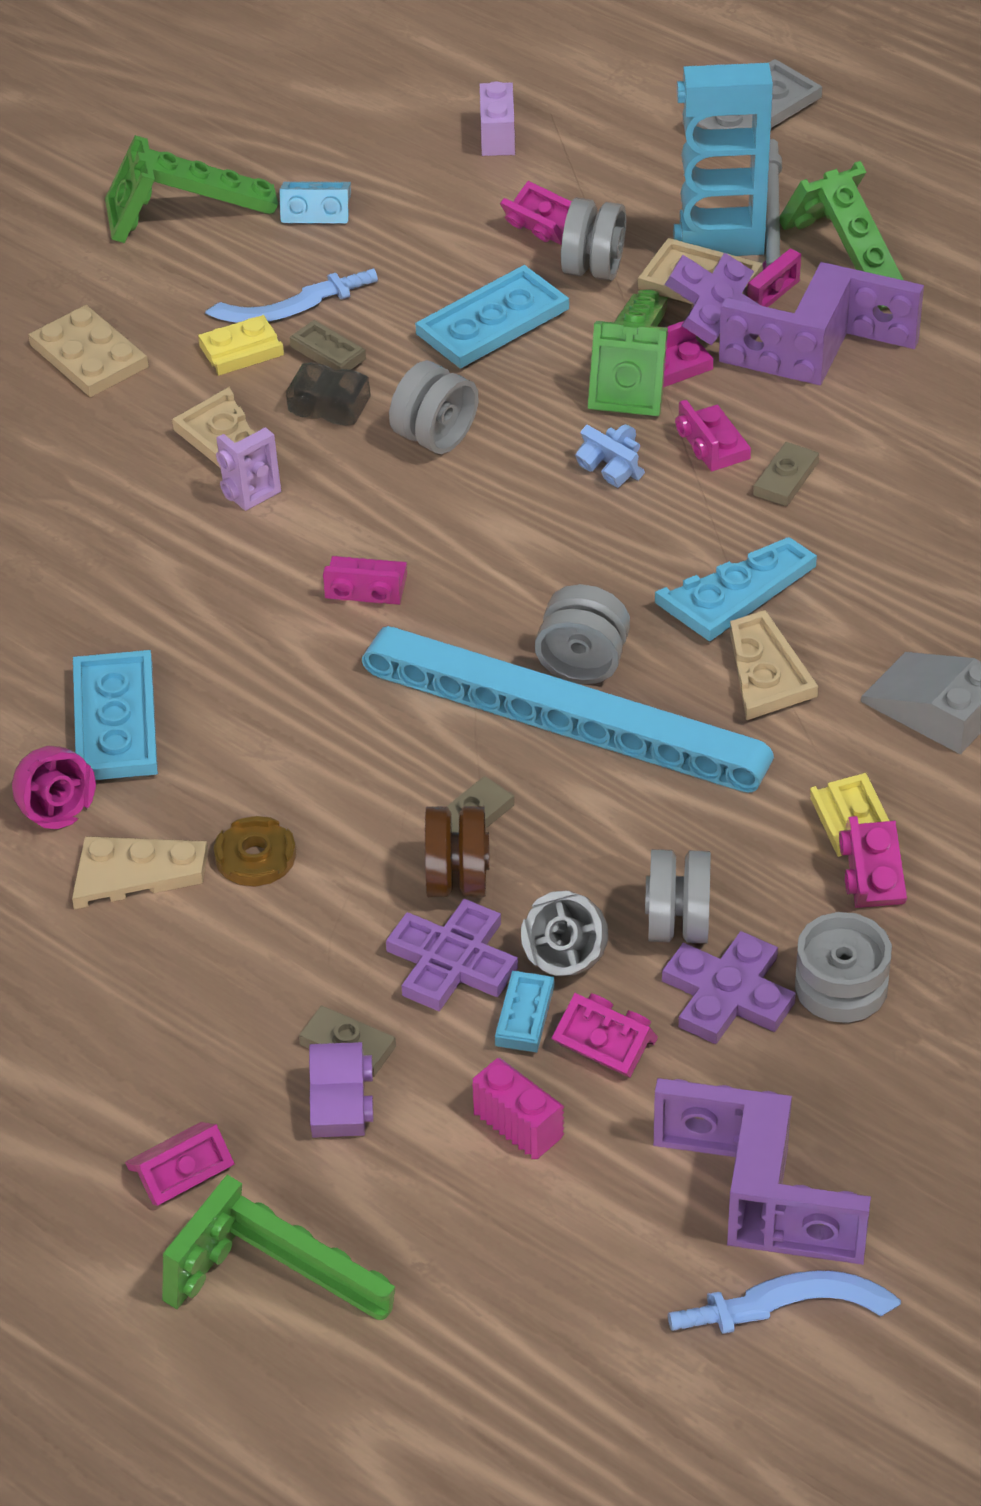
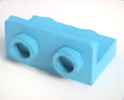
M283 182L280 188L281 222L347 223L349 220L348 202L351 197V182Z

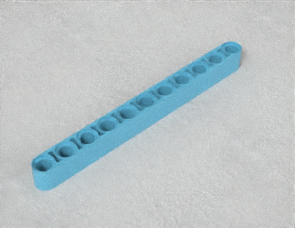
M387 626L380 629L362 656L363 666L376 677L741 792L749 793L756 791L774 759L771 748L760 740L395 627Z

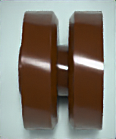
M447 806L426 807L425 872L427 897H448L453 890V871H459L460 891L464 897H486V870H490L489 832H486L485 806H464L459 813V832H452V813Z

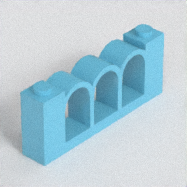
M769 63L683 67V81H677V102L684 103L682 115L687 141L683 145L681 156L685 182L680 192L683 209L680 210V223L673 224L674 240L725 252L734 256L764 255L773 90ZM753 114L752 128L709 130L696 126L707 117ZM751 155L750 168L701 169L695 166L699 161L709 157ZM749 195L748 207L699 208L695 206V203L699 200L711 196Z

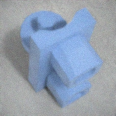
M624 424L617 430L609 428L606 431V435L589 425L582 429L580 433L584 443L575 454L576 460L581 467L589 472H593L602 460L607 462L601 473L608 483L617 488L630 476L639 481L645 474L644 469L638 466L639 456L637 452L640 449V444L635 441L636 430L633 427Z

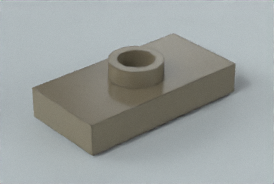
M315 320L290 336V347L341 377L366 359L364 348Z
M785 442L754 484L753 495L787 507L819 463V453Z
M486 776L482 777L447 806L452 813V832H459V813L464 806H485V828H487L514 806V795Z
M322 1005L299 1035L300 1045L309 1048L310 1044L362 1042L364 1055H372L373 1077H375L396 1047V1038Z

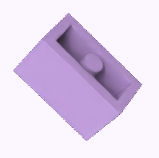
M495 81L480 83L482 156L515 155L513 82L502 83Z

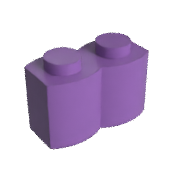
M362 1042L310 1044V1126L312 1138L365 1136V1122L374 1121L373 1096H364V1082L373 1081L372 1055H364Z

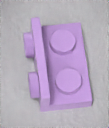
M265 427L236 443L225 434L216 438L218 446L216 458L221 467L222 474L220 486L224 496L229 501H234L246 511L281 492L275 437L271 431Z

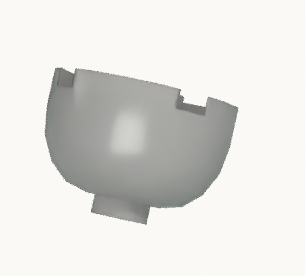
M556 891L538 898L533 903V908L529 911L527 919L523 920L521 926V940L528 959L534 965L555 976H572L592 968L599 961L608 943V924L602 911L588 897L571 891Z

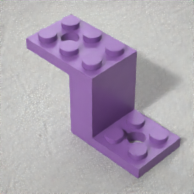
M821 262L795 313L725 298L721 305L719 362L821 386L846 334L915 349L919 341L924 285ZM884 305L888 307L892 314L883 313L877 306ZM749 334L759 335L763 342L753 340Z
M657 1078L654 1102L653 1146L736 1157L730 1190L727 1246L863 1265L871 1197L857 1195L849 1191L834 1192L812 1189L805 1185H783L788 1152L792 1096L781 1095L771 1091L758 1092L736 1089L726 1085L713 1086L691 1083L681 1079L668 1080Z

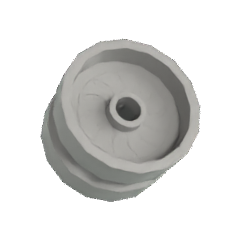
M577 197L572 200L565 220L562 237L561 266L564 274L582 276L590 266V271L595 279L612 281L616 277L622 258L626 232V209L623 204L605 202L598 211L593 200Z
M428 360L419 362L407 371L396 388L389 410L390 426L395 433L409 440L418 441L421 446L442 455L450 452L462 441L472 425L479 403L478 389L474 382L458 374L450 373L448 369Z
M583 584L565 586L555 592L547 604L543 623L535 640V653L541 665L554 676L584 685L600 683L611 677L619 665L622 647L626 642L630 629V615L625 605L618 598L599 587Z
M651 849L650 876H646L645 914L649 915L648 941L670 942L674 937L675 916H683V938L686 943H708L710 851L689 850L685 856L684 876H676V855L674 851Z
M835 912L821 915L808 923L798 938L795 991L800 1003L813 1015L832 1022L850 1023L866 1019L877 1012L886 1000L888 992L892 944L886 931L874 920L857 913Z

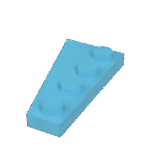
M788 537L749 553L745 561L740 563H731L729 561L716 567L715 573L700 579L698 575L683 580V586L670 591L665 587L655 592V603L710 642L730 628V621L747 616L816 567L817 555Z

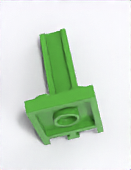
M136 135L105 197L111 238L125 243L129 232L136 229L139 221V212L143 205L148 204L154 182L267 214L273 213L278 206L274 184L261 178L253 179L239 175L233 170L211 167L201 161H190L176 157L170 152H159L149 149L148 139Z
M861 161L855 162L851 169L840 173L837 169L825 172L823 179L811 183L807 179L800 181L780 215V224L783 230L793 227L803 229L814 223L816 219L826 216L827 219H831L856 270L904 280L857 189L867 173ZM884 305L877 306L880 311L888 308Z
M639 290L638 294L631 296L615 322L596 321L594 323L588 409L660 416L668 328L657 326L666 313L668 297H661L659 292L654 290Z
M229 1175L224 1177L163 1253L162 1301L175 1309H178L188 1296L194 1298L199 1293L206 1280V1273L214 1263L220 1265L225 1260L231 1250L232 1240L237 1236L377 1320L387 1318L393 1310L395 1286L383 1274L374 1270L368 1271L353 1262L341 1249L330 1248L314 1239L312 1234L304 1227L299 1225L292 1226L277 1217L265 1204L254 1203L242 1196V1183Z

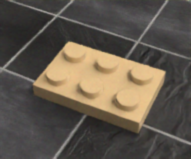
M668 238L638 277V289L658 291L661 296L693 304L664 285L676 263L684 255L712 273L724 253ZM730 255L754 271L749 281L763 271V263ZM747 283V285H746L744 291L742 292V293H743L744 295H746V296H747L748 283Z
M88 305L76 309L28 334L30 345L89 397L148 368L147 356Z

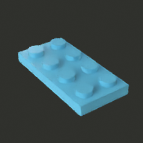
M523 265L416 322V334L461 369L569 310V298L526 265Z
M151 650L73 657L75 753L91 766L94 771L95 780L158 774Z

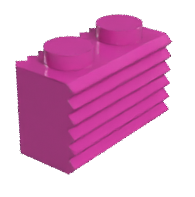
M496 1058L473 1078L474 1115H480V1120H486L487 1125H493V1130H499V1135H505L506 1140H512V1145H518V1150L525 1149V1155L531 1154V1159H538L562 1139L565 1134L563 1132L565 1122H563L564 1116H562L564 1114V1106L504 1060Z

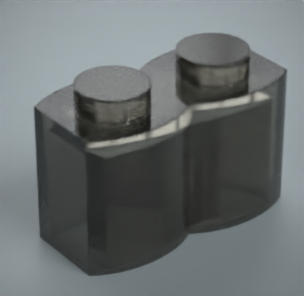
M303 363L286 390L288 411L299 417L311 419L322 417L333 424L344 426L354 425L371 397L369 377L348 369L335 371L319 363Z

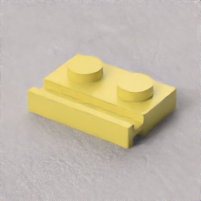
M264 315L198 335L199 346L211 365L215 366L218 376L284 355L283 343L278 341L277 334Z
M866 773L829 782L826 788L817 789L816 786L810 788V799L838 857L842 856L839 846V831L845 830L848 817L857 816L858 824L889 821Z

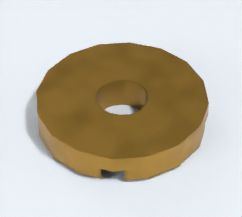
M251 816L238 819L230 823L231 828L227 829L224 833L222 830L216 837L213 849L217 869L227 880L238 885L257 887L271 884L284 877L294 865L296 845L293 833L288 828L286 830L280 826L279 821L271 817ZM251 847H261L265 849L264 851L258 854H249L245 852L247 849Z

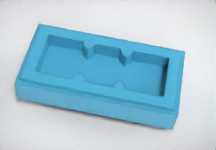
M512 971L495 1034V1046L538 1052L554 989V977Z

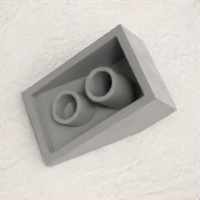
M905 652L861 696V702L961 755L981 733V661L968 657Z

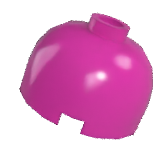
M48 745L31 751L21 759L12 779L13 798L21 812L41 827L49 829H60L76 822L78 818L73 816L80 813L83 807L89 808L96 789L95 775L91 766L78 754L60 746Z

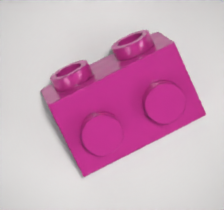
M530 181L526 182L513 202L506 198L502 199L500 205L506 213L505 219L512 226L518 229L525 227L544 242L552 240L562 245L565 220L571 201Z

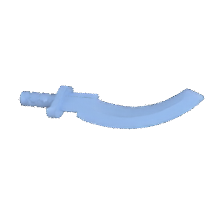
M374 268L343 278H339L335 272L327 275L328 281L303 287L301 293L275 304L260 307H239L219 302L207 309L205 314L235 323L264 315L267 321L278 320L305 311L320 303L322 298L337 294L341 300L349 298L350 289L378 282V278Z
M806 1271L764 1281L746 1290L744 1297L724 1300L721 1292L708 1293V1306L687 1309V1311L669 1312L668 1322L671 1331L707 1325V1323H718L721 1333L725 1334L734 1332V1324L769 1319L770 1312L806 1299H843L861 1305L880 1316L898 1307L901 1304V1300L884 1287L857 1275L837 1271Z

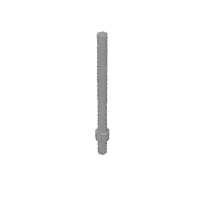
M770 139L766 268L780 257L779 174L782 171V157L779 155L778 142L775 139Z

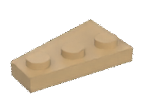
M230 387L172 419L173 430L217 466H219L216 458V453L218 452L216 438L225 434L236 443L255 433L246 422L241 406H237Z
M766 610L730 621V635L746 720L817 697L818 685Z
M85 837L72 897L74 909L89 907L88 901L110 897L111 902L126 899L125 893L145 889L157 893L203 883L208 855L207 841Z

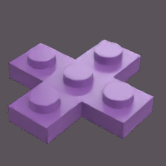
M725 252L712 273L682 255L664 284L694 304L682 327L710 345L714 343L720 334L721 305L725 298L760 305L742 293L754 271ZM753 333L749 334L753 340H756L759 336Z
M463 899L448 922L442 927L407 912L386 940L387 952L417 964L402 984V996L439 1012L460 982L498 998L509 982L512 971L518 969V957L487 945L501 925V913Z
M742 931L739 932L721 959L686 943H682L662 971V982L693 995V998L679 1016L678 1027L714 1044L718 1043L736 1016L775 1032L795 1004L796 996L795 992L764 979V976L777 959L778 947Z

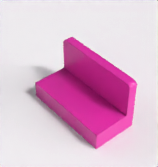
M790 248L767 268L765 260L763 262V271L748 282L747 297L761 306L769 307L800 281L801 253Z
M200 1122L125 1162L129 1171L138 1172L152 1204L157 1206L235 1164L217 1124Z

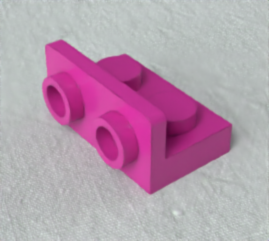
M684 321L665 327L668 328L663 387L713 370L714 358L699 343L695 334L682 327Z
M687 400L679 402V416L675 419L677 431L682 438L685 437L688 440L695 456L699 460L702 459L711 472L751 459V447L718 404L695 411Z
M332 556L330 566H325L323 571L325 598L400 605L407 577V562Z
M857 816L848 817L845 830L839 831V846L841 855H848L850 869L845 870V888L847 894L854 895L855 908L905 904L907 894L896 821L858 824Z
M574 993L551 1039L569 1050L630 1078L647 1044L655 1045L658 1036L649 1027L651 1021L630 1010L627 1011L625 1016L611 1010L613 1004L599 995L591 993L588 998Z

